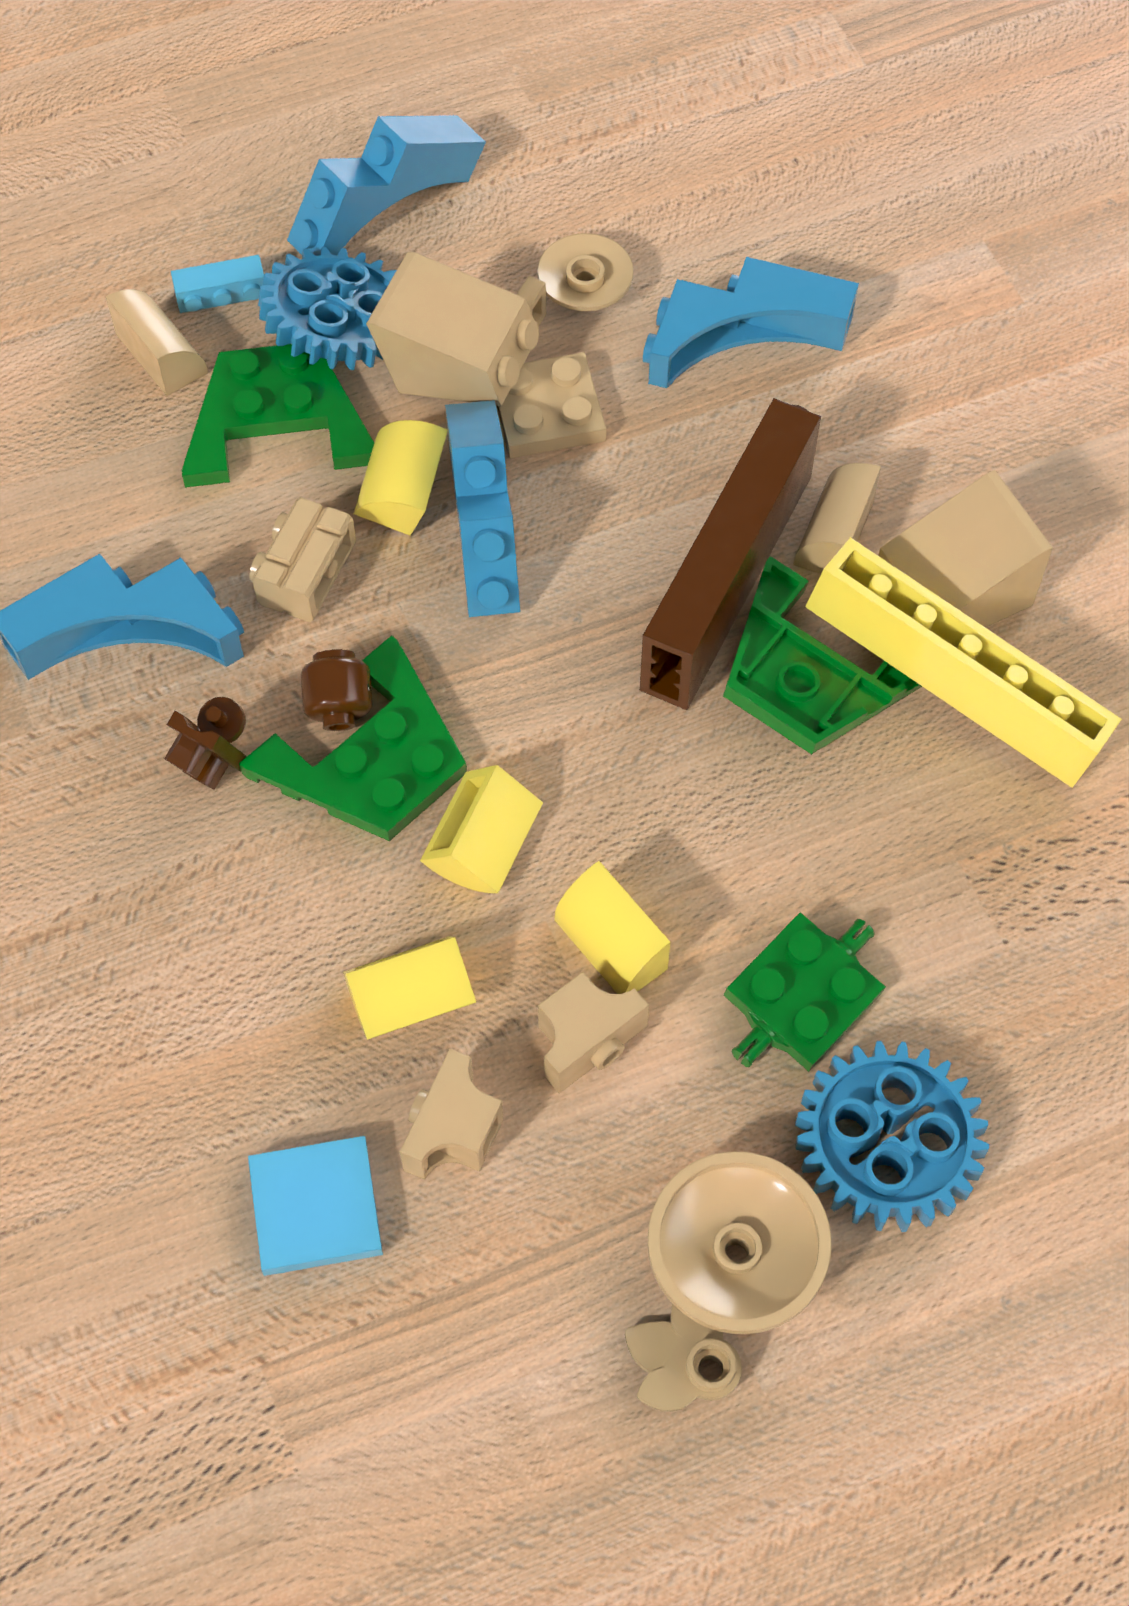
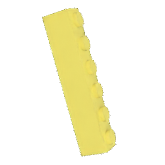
M851 537L823 569L805 606L1072 788L1122 720Z

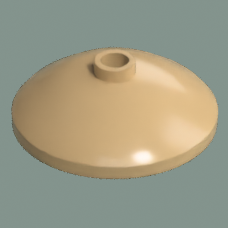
M733 1151L701 1158L680 1170L667 1183L658 1196L652 1210L647 1245L654 1276L661 1290L678 1310L693 1321L713 1330L731 1334H752L768 1331L789 1322L799 1315L815 1298L823 1284L830 1263L831 1232L822 1203L810 1185L799 1174L770 1157L750 1152ZM739 1245L745 1249L747 1258L740 1262L732 1261L727 1257L725 1250L729 1246Z

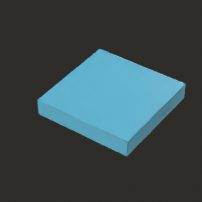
M365 1136L248 1156L261 1270L264 1276L383 1255Z

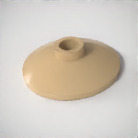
M591 233L573 234L555 241L543 252L538 263V279L546 282V295L558 305L576 311H595L615 304L626 295L633 281V263L627 251L616 241L608 237Z

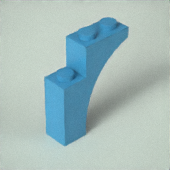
M458 115L378 116L361 158H328L318 160L287 241L301 255L303 249L307 248L315 256H318L321 253L322 247H326L331 255H338L341 248H344L361 228L401 199L429 187L447 183L469 182L486 141Z
M746 257L740 276L731 275L727 291L677 279L671 297H663L660 302L656 325L660 326L657 335L649 333L645 343L643 362L649 363L648 384L668 388L678 376L699 361L718 352L747 344L795 342L842 351L854 315L859 283Z
M495 400L445 405L469 617L518 613L520 612L513 515L507 488L504 442Z
M98 554L0 610L1 643L28 680L50 667L81 653L119 644L156 643L178 646L210 657L225 667L244 657L239 638L244 633V629L238 617L229 606L223 609L220 608L214 600L216 594L207 577L201 571L194 574L182 558L132 585L121 567L112 570L102 555Z

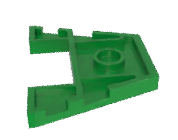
M292 344L219 352L182 467V477L185 488L229 483L230 476L226 444L228 440L329 429L334 470L368 466L374 441L334 371L329 368L327 359L320 358L315 364H309V353L303 352L295 357L291 355Z
M770 556L765 562L723 697L812 755L922 686L886 661H883L876 672L871 675L785 620L786 614L804 594L809 580Z
M392 635L362 660L369 667L371 686L390 703L314 767L311 766L274 733L239 763L241 772L247 779L256 783L262 780L280 788L283 795L297 801L305 799L327 809L329 815L387 841H391L467 772L466 761L401 645Z

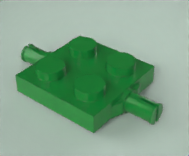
M800 912L726 988L723 995L746 1016L752 1028L751 1032L732 1049V1054L737 1061L753 1046L741 1061L742 1065L749 1068L760 1054L771 1045L774 1048L787 1052L808 1072L817 1064L886 988L860 965L855 956L869 939L875 935L870 925L854 939L866 923L862 919H856L854 924L837 940L826 935Z

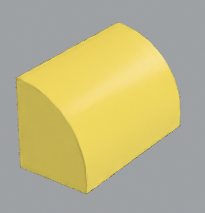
M416 420L396 421L382 427L376 436L354 514L411 536L426 511L448 430L431 423Z
M498 765L467 771L420 862L443 878L462 887L484 893H499L543 802Z
M598 861L593 864L569 887L559 901L555 910V922L617 994L629 992L634 988L639 991L668 970L671 942L602 863Z
M451 936L343 972L367 1040L476 1003L456 938Z

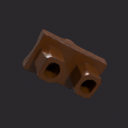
M215 697L201 707L197 717V725L181 713L174 711L166 725L176 731L178 736L164 758L166 761L215 790L228 766L241 772L239 763L247 756L230 744L240 737L246 725V715L240 705L227 697Z

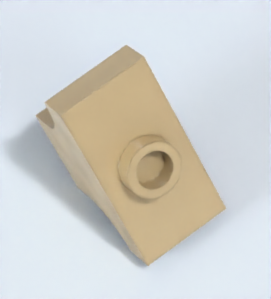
M582 972L538 1005V1027L553 1044L551 1050L544 1056L545 1078L560 1094L595 1066L598 1070H602L616 1061L625 1049L624 1044L648 1027L649 1004L635 988L622 994L604 992L596 987L586 974Z
M449 1049L430 1090L421 1089L417 1094L408 1121L413 1123L400 1150L403 1171L424 1180L434 1168L445 1163H459L480 1172L503 1123L502 1100L481 1092L472 1083L471 1057Z

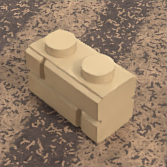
M299 497L288 514L282 512L277 517L272 530L273 542L267 553L259 552L255 556L250 568L249 578L253 582L256 599L261 606L281 613L286 611L290 616L311 622L315 619L355 545L356 536L353 518L348 513L331 507L325 509L319 503Z

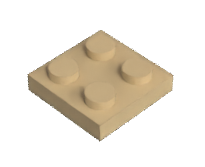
M585 352L525 362L520 370L517 383L511 387L502 406H496L509 458L606 441V426Z

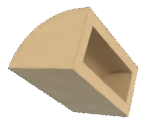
M127 289L106 296L116 335L166 396L208 374L206 363L147 293L140 290Z
M850 463L842 465L831 472L796 553L795 566L821 574L823 569L850 537L858 542L874 502L881 466L868 463Z

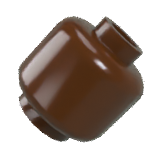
M332 649L317 652L313 655V661L303 667L301 672L303 711L310 719L323 722L324 730L345 731L353 729L355 727V720L364 717L370 712L372 708L370 670L362 660L355 658L353 651Z

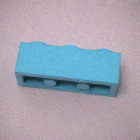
M248 256L171 271L179 312H194L201 309L259 299L260 285H263L264 278L260 256Z

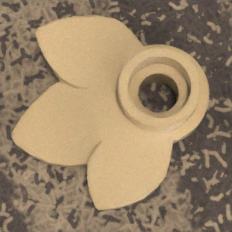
M673 1304L670 1322H646L631 1326L625 1330L627 1347L633 1360L641 1369L649 1373L639 1387L637 1398L654 1409L673 1412L682 1410L697 1398L710 1401L719 1400L730 1395L740 1381L742 1373L740 1356L730 1343L723 1340V1332L707 1328L693 1321ZM707 1360L715 1361L720 1365L722 1374L717 1379H706L699 1372L700 1364Z

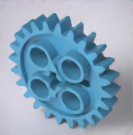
M322 247L321 253L318 256H315L305 248L303 249L301 260L291 254H287L285 265L274 262L272 273L264 274L263 285H260L259 319L266 321V334H277V346L292 344L291 355L293 357L303 352L309 353V364L313 365L320 358L327 359L330 369H334L338 361H345L347 367L350 370H354L356 361L362 360L365 365L372 368L374 367L375 356L382 360L383 358L366 323L397 270L383 272V261L377 260L368 264L365 262L366 255L363 252L355 258H350L346 248H341L338 255H331L326 247Z
M876 1041L872 1057L867 1058L858 1045L853 1046L850 1055V1065L835 1055L832 1057L829 1067L832 1076L818 1070L813 1080V1085L817 1091H804L801 1104L809 1111L798 1112L795 1126L807 1132L797 1136L795 1148L799 1151L812 1153L803 1160L801 1170L803 1173L820 1172L821 1175L818 1177L813 1191L818 1194L832 1189L835 1192L831 1209L834 1212L842 1208L847 1202L854 1206L852 1223L858 1224L866 1212L874 1214L877 1231H882L888 1217H895L901 1232H907L911 1224L912 1215L916 1214L926 1228L930 1227L935 1219L934 1206L948 1217L952 1215L956 1208L953 1196L966 1201L973 1190L968 1180L978 1181L984 1171V1167L974 1159L985 1158L990 1144L976 1138L984 1135L989 1124L988 1120L971 1118L978 1111L982 1101L980 1097L963 1099L961 1095L969 1082L967 1077L950 1082L946 1076L951 1062L947 1060L935 1069L928 1065L930 1050L927 1048L915 1060L908 1058L906 1042L900 1043L894 1056L887 1054L882 1041ZM887 1088L900 1089L908 1096L910 1102L904 1105L891 1103L884 1097L882 1090ZM930 1106L933 1109V1112L922 1115L906 1126L901 1140L891 1136L869 1154L868 1158L858 1165L850 1163V1158L869 1151L878 1143L882 1130L887 1134H893L914 1116V1113L922 1107ZM842 1119L856 1121L862 1127L864 1134L859 1137L846 1136L838 1130L835 1123ZM924 1133L938 1135L944 1140L947 1149L944 1151L929 1150L922 1144L919 1135ZM878 1165L890 1166L898 1172L901 1182L897 1184L882 1183L875 1177L872 1168Z

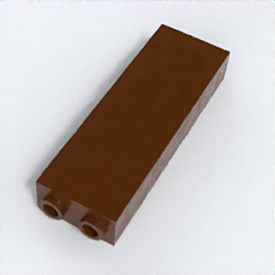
M773 398L643 634L639 691L688 710L759 577L766 560L769 558L811 479L821 421L820 415L809 412L802 406L791 405Z

